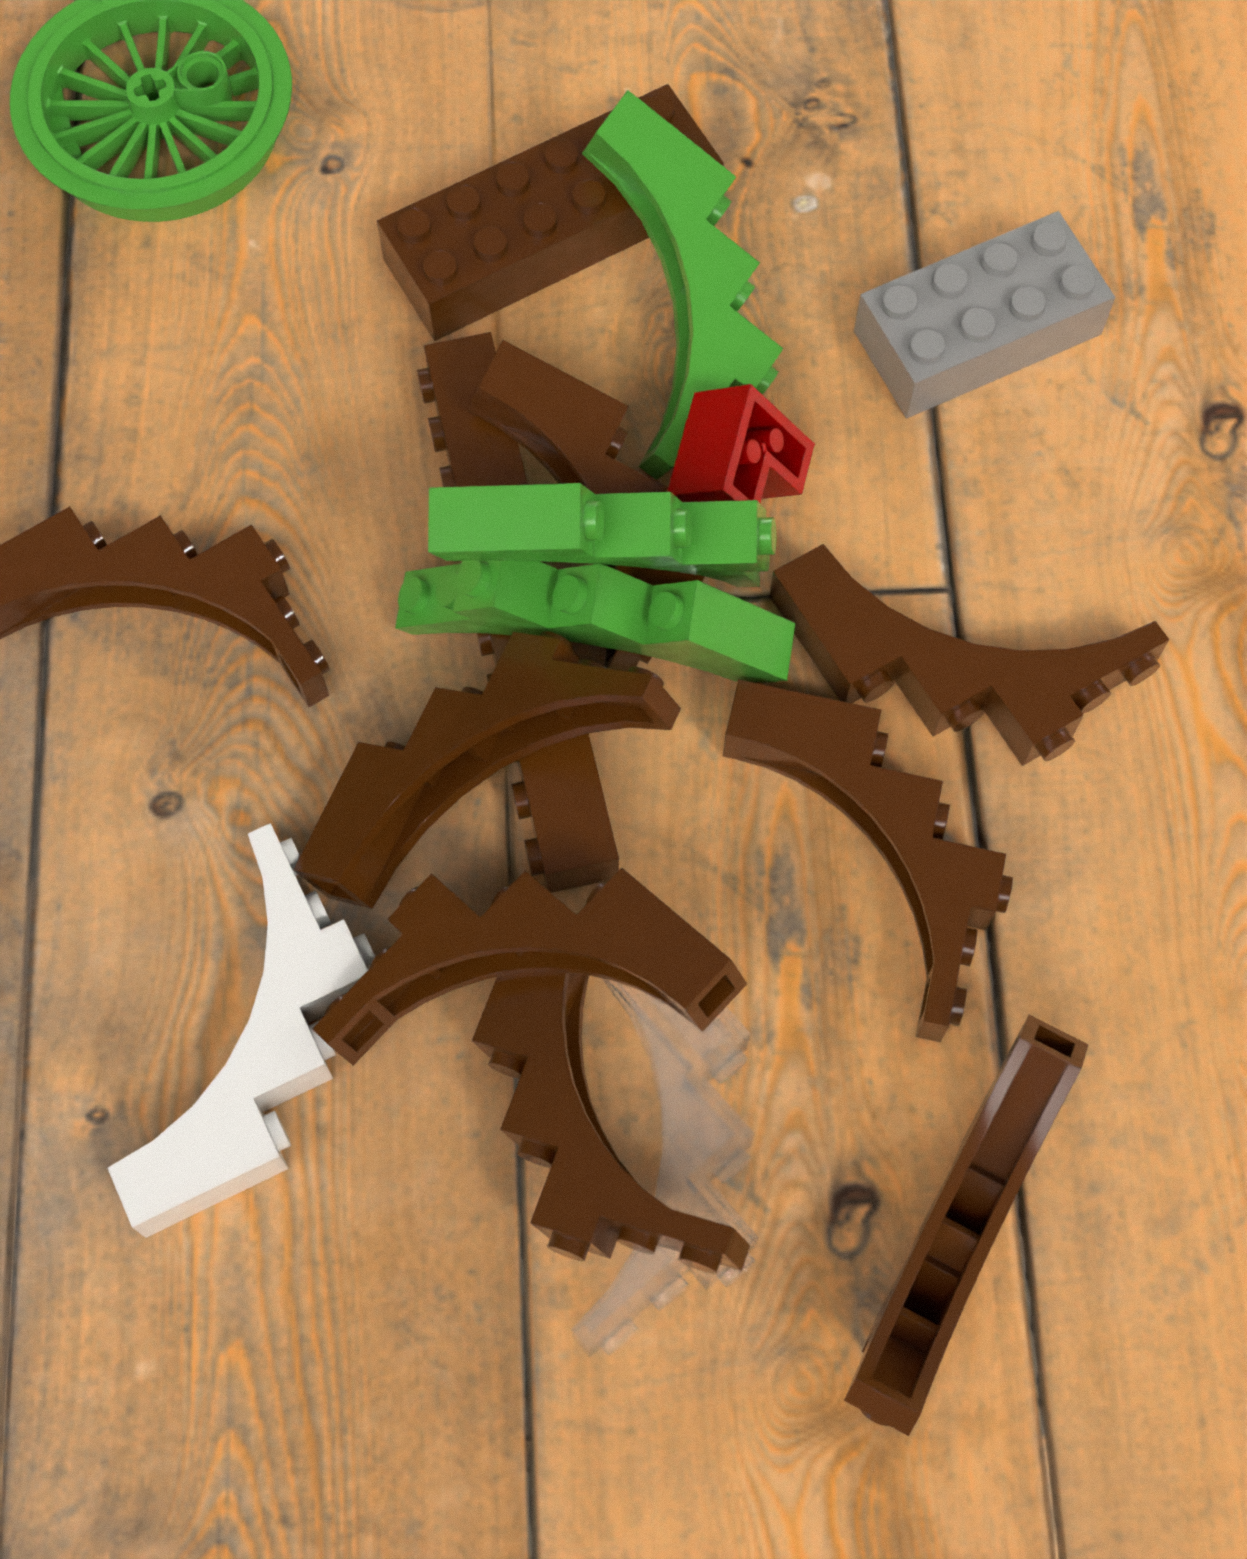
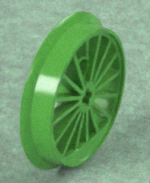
M76 0L48 20L31 39L22 53L13 75L10 90L11 121L17 140L33 166L50 182L73 195L85 205L104 214L125 220L141 222L178 220L198 215L221 205L243 190L261 171L274 148L276 139L284 126L289 112L292 96L291 68L285 48L273 27L257 10L243 0ZM158 32L155 68H144L132 37L139 34ZM173 32L193 34L175 65L168 70L171 34ZM212 40L225 46L216 54L204 51L208 42ZM117 41H125L137 72L130 77L105 55L101 49ZM86 60H91L119 87L74 71ZM241 60L245 61L251 68L228 76L227 73L229 68ZM64 88L98 100H65ZM259 89L257 101H231L232 93L233 96H238ZM70 121L91 122L72 127ZM215 121H248V123L240 131ZM172 135L204 163L186 171ZM196 135L219 142L228 147L217 155ZM161 139H164L178 174L157 178ZM100 141L82 155L79 147ZM147 146L144 179L128 178ZM122 151L109 174L97 171V169Z

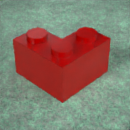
M752 384L694 392L667 492L673 493L682 502L757 500L761 503L762 499L802 495L815 443Z

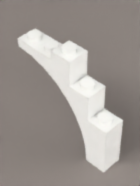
M271 823L248 833L263 878L268 921L264 971L249 1021L226 1065L196 1103L153 1141L108 1167L132 1228L145 1238L289 1169L281 1153V1150L291 1146L287 1133L276 1111L266 1115L264 1111L333 1079L325 1060L335 1056L336 1053L312 1029L318 1022L308 1025V1023L325 1016L328 1006L337 997L347 993L370 969V965L375 958L365 934L363 933L353 938L344 919L328 926L331 922L316 890L304 895L296 878L299 874L293 870L300 855L292 838L279 842Z

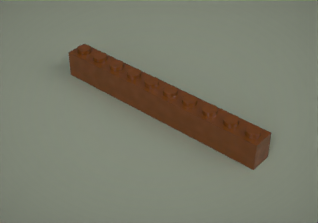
M491 332L424 345L427 368L418 369L417 374L424 404L435 402L438 416L428 418L435 452L446 450L449 466L439 468L443 487L528 485L518 442L502 430L468 411L475 392L496 353ZM476 633L481 656L493 654L496 667L511 635ZM492 673L486 674L487 682L489 681ZM589 733L543 747L515 761L518 763L522 782L511 784L519 820L530 817L535 837L524 840L531 875L543 874L546 889L551 893L610 880L619 870V856Z

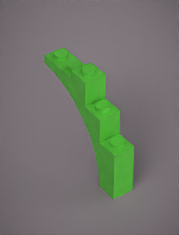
M627 90L582 154L617 187L641 220L661 260L673 303L676 354L672 390L659 431L638 466L655 480H658L670 469L674 468L694 392L752 384L763 395L779 372L772 365L784 348L737 312L755 288L748 279L760 262L715 227V224L732 202L724 194L736 179V176Z
M581 483L429 488L428 552L446 561L601 563L604 565L641 567L705 576L727 582L735 587H760V572L769 570L770 555H775L777 534L775 518L766 517V509L757 500L682 502L671 492L595 494Z
M462 561L460 564L405 572L403 585L398 595L399 609L395 626L396 629L412 635L436 633L512 635L513 632L540 635L541 632L548 631L564 637L569 642L627 651L710 672L738 682L739 679L754 683L787 681L795 630L794 622L699 580L653 586L601 563L557 569L540 561Z

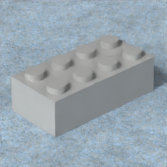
M1057 211L860 294L854 333L907 419L1102 335L1115 296L1061 213Z

